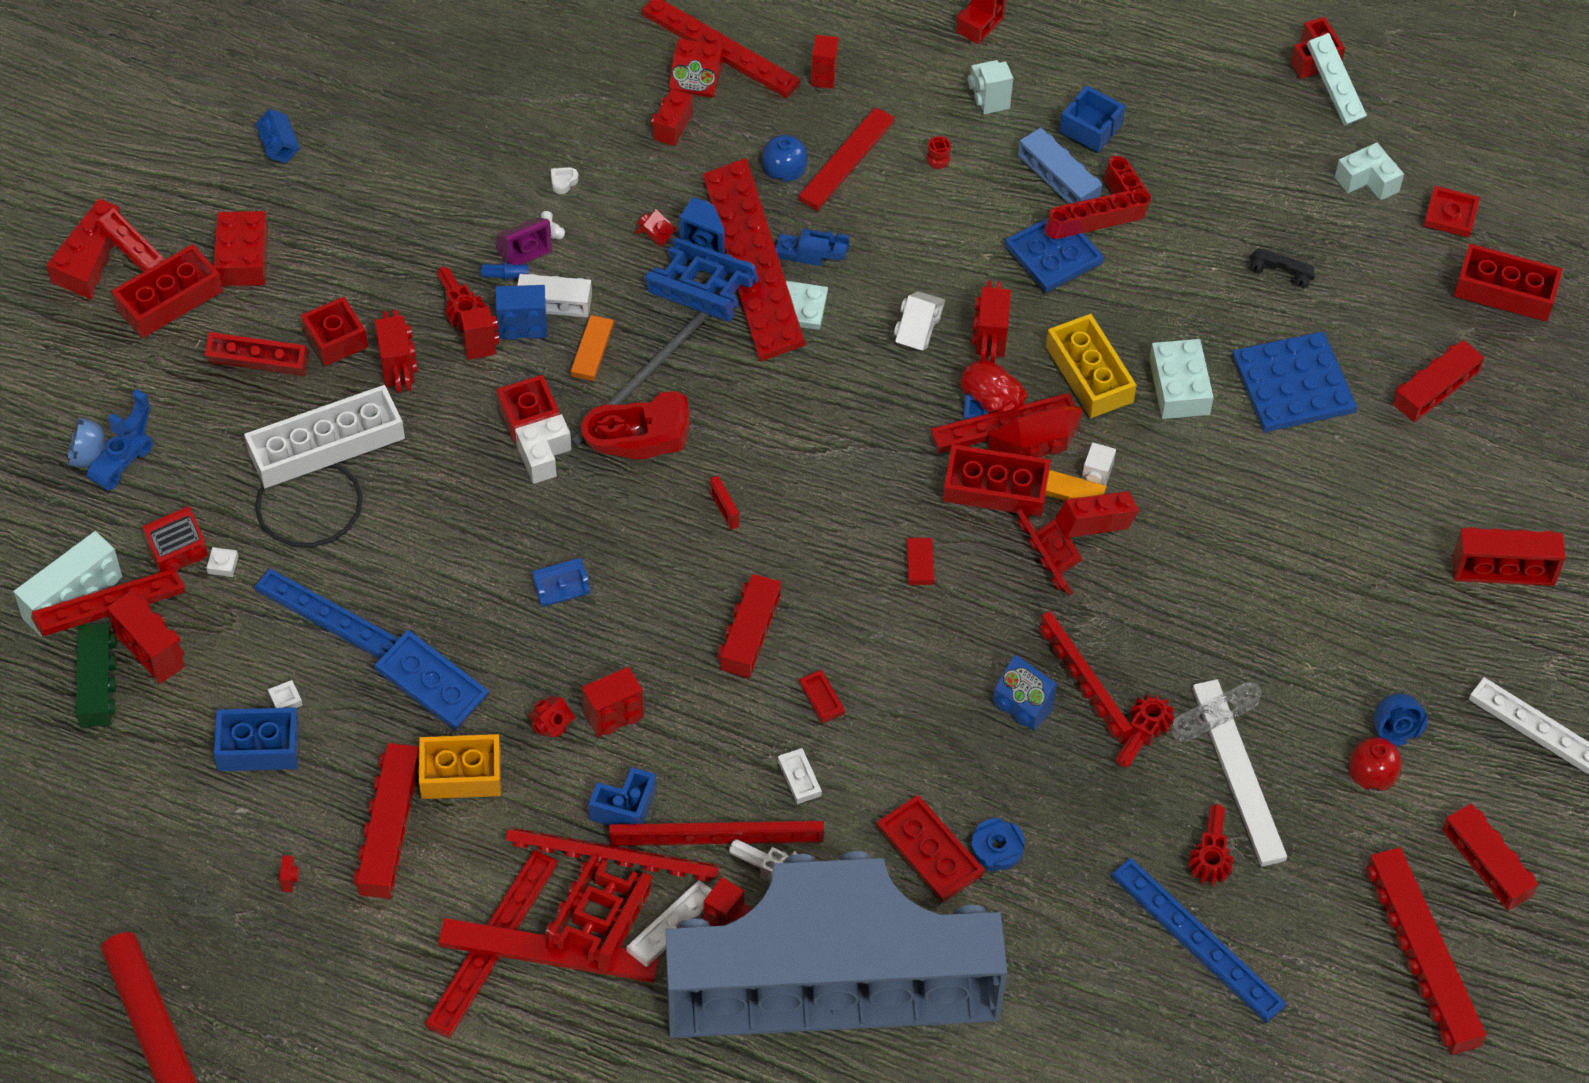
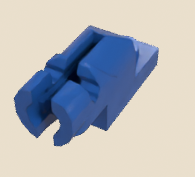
M803 228L801 237L780 234L776 250L779 259L821 266L823 258L846 260L850 235L838 233L834 236L829 231L821 232Z

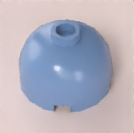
M78 417L75 425H78L77 432L73 431L68 453L70 460L67 465L87 468L106 450L107 441H105V432L98 423Z

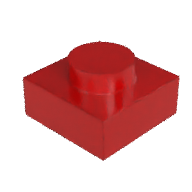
M282 855L279 879L282 892H293L294 882H299L300 867L295 866L293 856Z

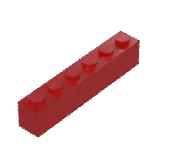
M387 743L386 752H382L380 755L379 767L382 770L381 775H376L374 790L377 793L376 798H371L369 814H372L371 821H366L364 837L367 839L365 845L360 847L359 861L362 862L360 869L356 868L354 885L358 886L360 896L391 899L419 771V746Z

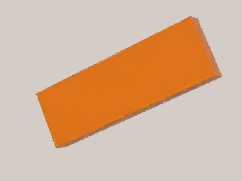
M590 315L571 369V377L595 381L614 326V320Z

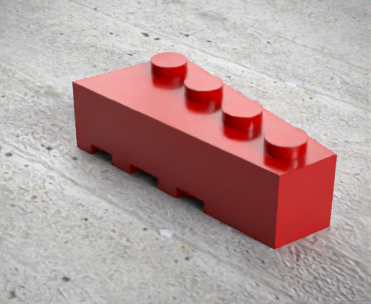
M100 198L95 202L46 266L51 283L92 300L95 294V286L99 284L102 277L103 267L108 263L111 248L115 246V243L95 223L112 207L121 214L119 206Z

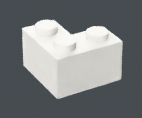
M919 291L909 295L908 298H904L901 306V312H904L901 321L897 322L894 335H897L896 342L919 350L927 349L933 327L940 321L945 299Z
M562 414L516 428V446L532 483L535 484L557 477L554 456L571 450L570 431Z

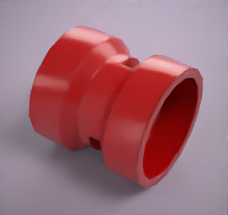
M936 136L929 140L927 163L932 168L942 169L949 165L951 142L949 139L943 136Z

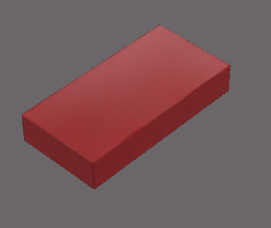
M719 475L710 478V494L728 527L731 530L738 528L739 511Z
M907 538L908 585H934L932 538Z
M823 670L799 679V685L821 724L845 714V708Z

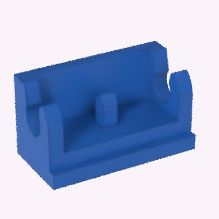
M581 558L532 571L533 585L541 607L590 594V588L587 583L589 580Z

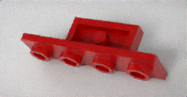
M1021 508L1018 509L1017 513L1020 519L1017 521L1025 533L1029 531L1032 536L1029 542L1036 552L1040 550L1043 557L1040 560L1046 570H1052L1055 575L1051 578L1059 591L1064 589L1069 595L1073 594V590L1062 573L1081 562L1083 558L1070 537L1065 538L1056 519L1037 531L1029 516Z

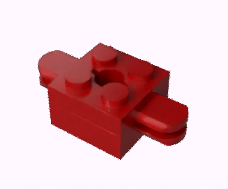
M987 281V286L982 287L981 297L976 296L972 345H976V355H981L980 361H985L986 356H990V361L995 363L996 356L1005 357L1011 289H1001L1002 282H997L996 288H991L992 281Z
M397 309L392 310L393 317L388 316V311H383V319H376L375 326L385 386H396L397 393H402L401 385H406L407 392L412 391L411 384L415 383L414 373H418L415 347L412 341L411 325L405 324L404 315L398 316Z

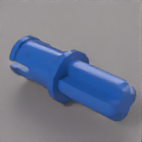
M504 262V265L482 264L481 276L504 278V281H507V279H519V274L528 275L529 264L518 265L507 264V262Z

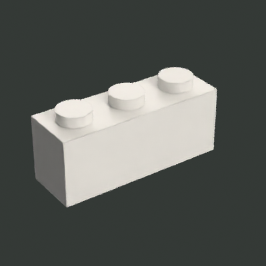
M519 274L518 286L545 285L547 314L589 317L592 298L591 280Z

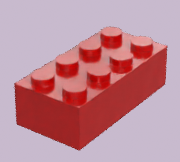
M1469 243L1454 297L1548 322L1563 268Z
M191 244L111 290L117 311L141 338H144L223 292L220 273L197 247Z
M952 444L944 485L943 502L1017 513V510L1021 508L1027 515L1042 517L1051 459Z
M1461 528L1452 555L1454 581L1555 586L1566 559L1563 533L1553 531H1515L1499 528Z

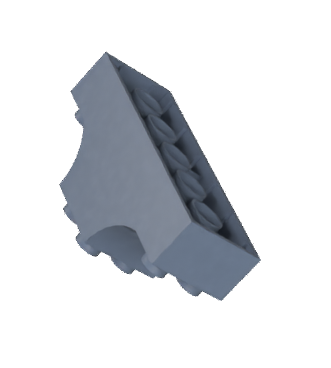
M847 852L835 861H816L815 857L808 854L791 855L783 863H774L773 877L767 893L753 910L737 921L725 926H710L703 919H687L679 922L676 928L666 929L670 1038L1000 1021L1007 978L1001 912L987 913L986 909L979 905L959 907L952 915H940L926 910L910 901L897 889L888 875L884 858L871 859V856L865 852Z

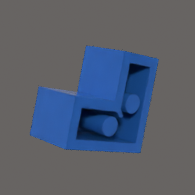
M631 767L623 789L597 782L588 804L589 820L609 826L611 824H644L657 791L656 774Z

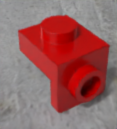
M655 209L649 215L644 213L636 222L639 226L634 233L639 235L641 232H644L661 247L677 228Z

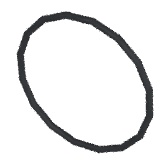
M336 463L330 465L341 470L353 481L358 495L356 513L344 529L330 538L313 543L292 542L275 535L265 525L260 511L262 493L265 490L263 485L258 491L255 506L260 526L274 540L291 547H316L333 542L351 529L361 513L363 495L358 480L345 467Z

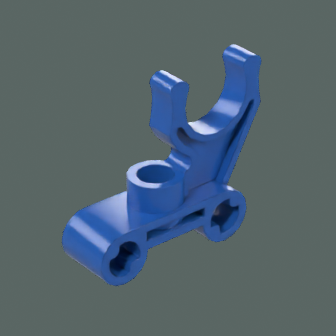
M136 389L132 394L135 399V405L125 421L114 413L109 416L108 421L110 422L111 431L119 436L112 437L107 441L106 450L90 465L87 471V478L107 491L113 490L117 486L121 473L137 456H146L153 447V438L145 434L150 411L148 395L139 389Z

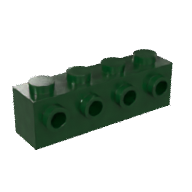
M109 623L79 625L77 627L76 716L80 728L112 725V715L117 713L116 700L112 699V693L117 692L116 677H113V670H117L116 655H113V648H117L116 633L111 632Z

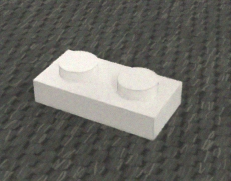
M803 748L778 756V763L796 804L821 797V788Z

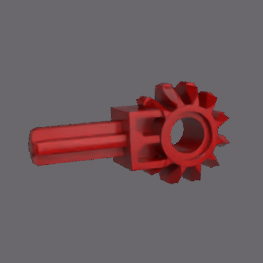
M442 266L437 271V276L446 290V318L451 327H457L461 331L460 311L483 308L486 305L481 296L475 297L473 291L470 292L466 284L459 286L450 268Z
M1146 694L1144 700L1137 698L1135 706L1131 707L1130 711L1132 716L1130 720L1132 734L1116 758V762L1121 767L1128 768L1143 744L1150 747L1155 737L1158 738L1161 732L1167 734L1170 726L1174 723L1173 706H1168V699L1159 700L1158 694L1154 698ZM1148 714H1153L1157 717H1150Z
M1221 804L1211 805L1207 833L1203 832L1201 843H1198L1195 850H1192L1189 855L1188 868L1193 871V879L1201 878L1200 882L1202 885L1206 881H1210L1212 886L1216 885L1217 881L1224 883L1227 876H1230L1233 871L1234 858L1229 855V847L1226 848L1227 836L1223 835L1226 809ZM1207 862H1213L1215 865L1208 864Z

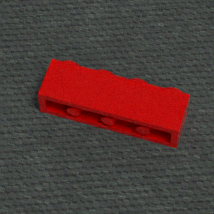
M213 332L208 334L205 357L212 364L306 376L310 355L306 345Z
M1464 340L1457 345H1451L1444 355L1440 358L1435 357L1423 371L1418 370L1406 384L1402 383L1397 387L1393 405L1415 423L1481 371L1485 357Z
M752 574L749 583L745 582L741 592L742 602L737 603L733 614L735 618L734 623H729L725 638H727L726 644H721L717 659L721 660V670L748 678L751 677L781 597V581Z
M1471 803L1446 817L1442 831L1507 911L1533 897L1538 886L1534 874L1526 870L1516 852L1508 848L1501 834L1490 826L1481 810H1477Z

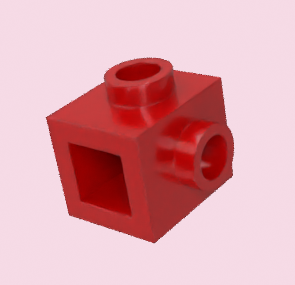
M549 696L547 699L540 700L534 705V710L528 714L532 721L531 726L538 735L547 737L560 736L565 732L566 726L576 718L564 699L556 696Z

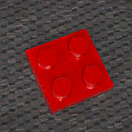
M1434 186L1424 226L1470 238L1480 197Z

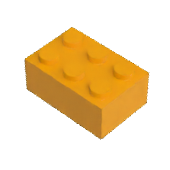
M499 734L419 737V786L421 799L501 796V746Z

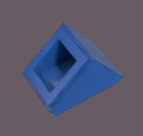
M965 395L964 419L989 414L971 395Z

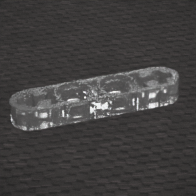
M1251 682L1243 683L1178 716L1172 725L1173 737L1182 742L1190 741L1258 706L1262 695L1260 687ZM1247 692L1248 695L1254 694L1253 699L1250 696L1244 698L1245 693ZM1230 702L1234 705L1235 709L1225 711L1221 708L1220 704ZM1201 713H1208L1213 717V720L1204 722L1199 718V715ZM1180 725L1184 728L1189 726L1188 731L1186 732L1185 729L1179 730Z

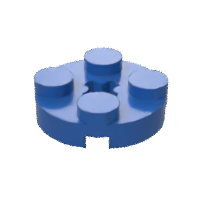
M992 818L983 821L975 829L971 850L975 859L986 870L991 872L1005 870L1013 867L1023 858L1025 838L1023 832L1016 824L1003 822L1000 818ZM993 840H997L999 843L1004 842L1005 844L1000 849L994 848Z

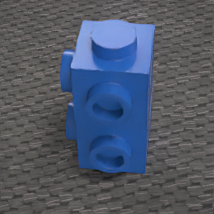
M268 109L255 123L259 137L266 150V155L270 159L287 163L300 149L286 114Z

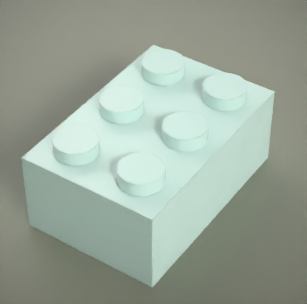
M1200 339L1152 343L1149 362L1162 419L1210 415L1214 397Z

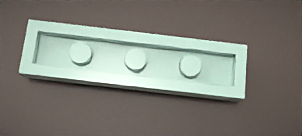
M1328 33L1306 43L1343 125L1346 126L1364 119L1367 115L1330 34Z

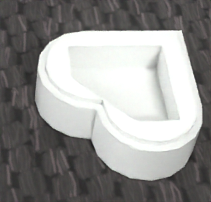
M569 167L551 169L552 189L555 193L565 194L570 190L571 186L578 183L579 178L576 169Z

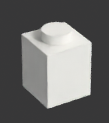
M1092 442L1084 464L1082 479L1106 485L1114 464L1116 449Z

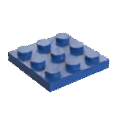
M1048 218L1005 239V247L1045 293L1104 263V256L1084 233L1059 239L1049 237L1044 231Z

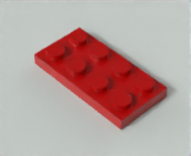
M919 794L876 823V828L941 903L956 895L985 873V869Z

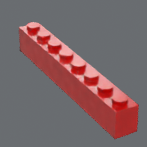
M1401 847L1371 855L1366 866L1367 878L1376 887L1377 900L1380 905L1385 907L1387 922L1391 928H1394L1397 934L1399 949L1404 951L1408 958L1409 971L1417 978L1419 993L1423 999L1426 998L1429 1005L1430 1018L1439 1027L1443 1046L1448 1047L1451 1055L1482 1047L1487 1034Z

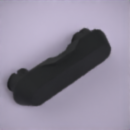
M1257 248L1249 256L1251 260L1249 269L1252 272L1257 269L1256 273H1262L1264 266L1274 269H1285L1289 274L1296 276L1294 283L1297 287L1302 284V288L1309 287L1310 280L1315 279L1314 267L1307 263Z

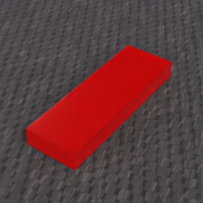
M114 207L96 221L95 224L143 272L164 260V257Z

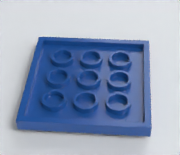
M1324 331L1237 349L1232 352L1233 361L1264 432L1348 415L1357 411L1356 402Z

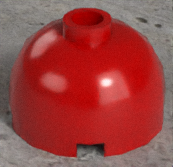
M1380 737L1367 738L1359 742L1353 749L1349 759V774L1354 782L1362 788L1368 790L1370 787L1374 789L1379 788L1378 791H1383L1392 787L1399 779L1402 768L1401 754L1396 746L1387 739Z

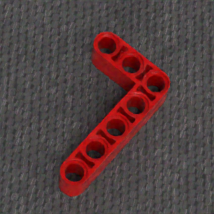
M1113 156L1109 159L1103 175L1104 182L1112 194L1052 208L1044 231L1049 237L1059 239L1141 220L1146 215L1151 202V195L1128 160L1122 156Z

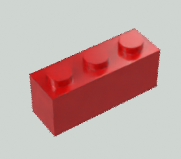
M1126 491L1066 499L1055 519L1065 538L1129 529L1140 510L1130 492Z

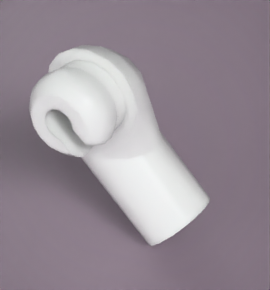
M542 212L541 218L550 221L551 239L561 240L565 235V230L552 222L551 212Z

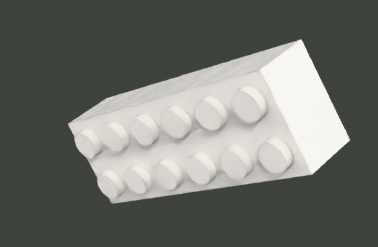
M385 385L244 434L247 451L264 489L405 439L403 421Z

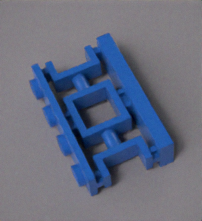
M675 237L672 241L674 247L668 249L670 259L673 261L667 269L663 270L655 267L653 272L649 271L644 277L649 293L730 322L734 316L733 308L738 306L737 298L733 295L740 285L751 288L753 283L756 284L759 280L755 266L748 261H741L728 254L713 251L709 247H702L693 244L689 240ZM690 260L692 261L688 267L684 266L686 261ZM700 270L713 274L706 285L693 281ZM677 274L682 275L679 281L674 280ZM727 274L732 275L729 281L724 280ZM717 288L722 289L719 294L720 296L714 294Z

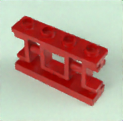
M593 854L589 862L584 861L579 872L580 878L577 882H572L568 891L569 897L567 901L560 903L557 910L558 917L555 921H550L545 935L548 936V947L551 949L558 945V949L563 951L568 941L590 949L588 961L592 963L594 960L598 961L597 968L608 972L651 892L653 876L643 872L640 877H637L638 873L632 872L628 881L606 873L608 862L605 860L602 863L598 862V855ZM594 875V883L605 887L603 891L592 886H588ZM615 891L629 897L624 908L623 898L613 895ZM590 901L612 909L606 921L584 913ZM572 914V923L582 926L581 931L567 925ZM593 931L608 936L602 948V939L591 935Z

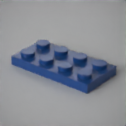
M407 630L375 664L374 668L455 731L489 694L488 689L410 630Z

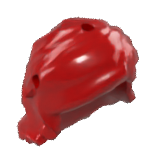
M988 360L976 361L968 365L960 374L959 386L965 394L971 395L988 412H1006L1014 408L1018 409L1020 405L1025 403L1027 398L1026 389H1023L1022 384L1009 375L1003 367Z

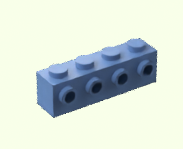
M1039 128L1020 140L1018 156L1069 204L1101 196L1102 184L1099 179L1093 177L1082 163L1077 162L1070 155L1067 149L1062 148L1051 134H1047L1042 128Z

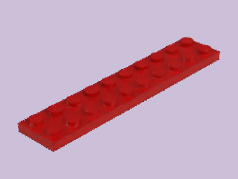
M747 158L703 173L711 203L714 205L725 230L727 254L741 261H748L756 268L759 279L757 283H753L751 288L740 285L738 291L760 361L762 362L806 346Z

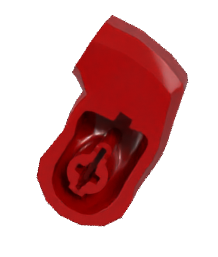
M677 391L660 392L650 403L598 406L593 408L584 417L581 425L582 435L585 442L594 451L630 459L643 460L661 454L680 452L683 450L688 439L691 423L688 398Z

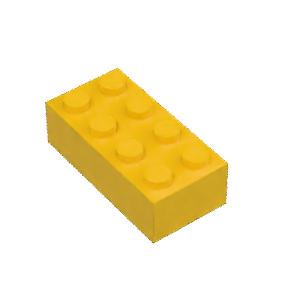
M1092 314L1048 329L1046 348L1090 419L1134 402L1137 385Z

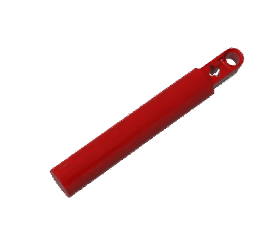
M123 932L108 938L102 944L101 952L155 1083H198L136 935L132 932Z

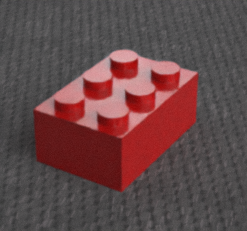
M266 211L218 212L214 268L220 273L222 286L266 284L269 234Z
M131 590L107 606L113 632L116 633L117 638L159 684L185 667L183 661L185 654L179 646L181 642L180 637L173 629L168 630L162 616L157 612L154 614L150 610V605L143 596L138 597Z

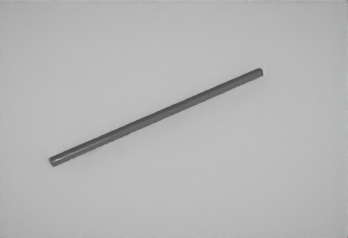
M699 312L606 405H620L710 315ZM582 429L571 438V445L575 448L585 440L582 435Z

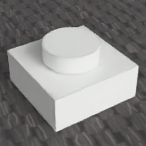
M213 547L207 565L208 574L233 577L239 557L238 551Z
M292 680L268 689L275 708H298L303 706Z

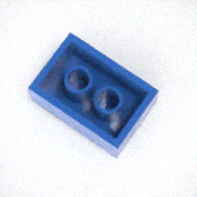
M297 708L217 710L214 757L218 771L298 769L300 722Z

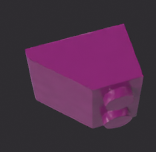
M536 218L496 235L497 251L503 261L507 262V264L520 265L551 253L550 221L545 218Z

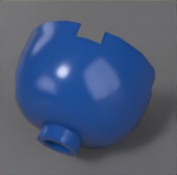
M779 135L767 142L763 148L761 163L765 174L774 180L777 177L782 178L784 182L798 179L805 173L808 154L804 144L798 138L791 135Z
M1394 693L1378 703L1374 711L1373 721L1376 732L1381 738L1387 739L1394 745L1407 744L1405 739H1410L1413 736L1416 739L1423 733L1427 726L1428 717L1425 709L1415 697L1404 693Z

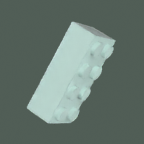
M94 531L14 590L22 619L42 637L31 619L32 611L114 586L122 578L115 549Z

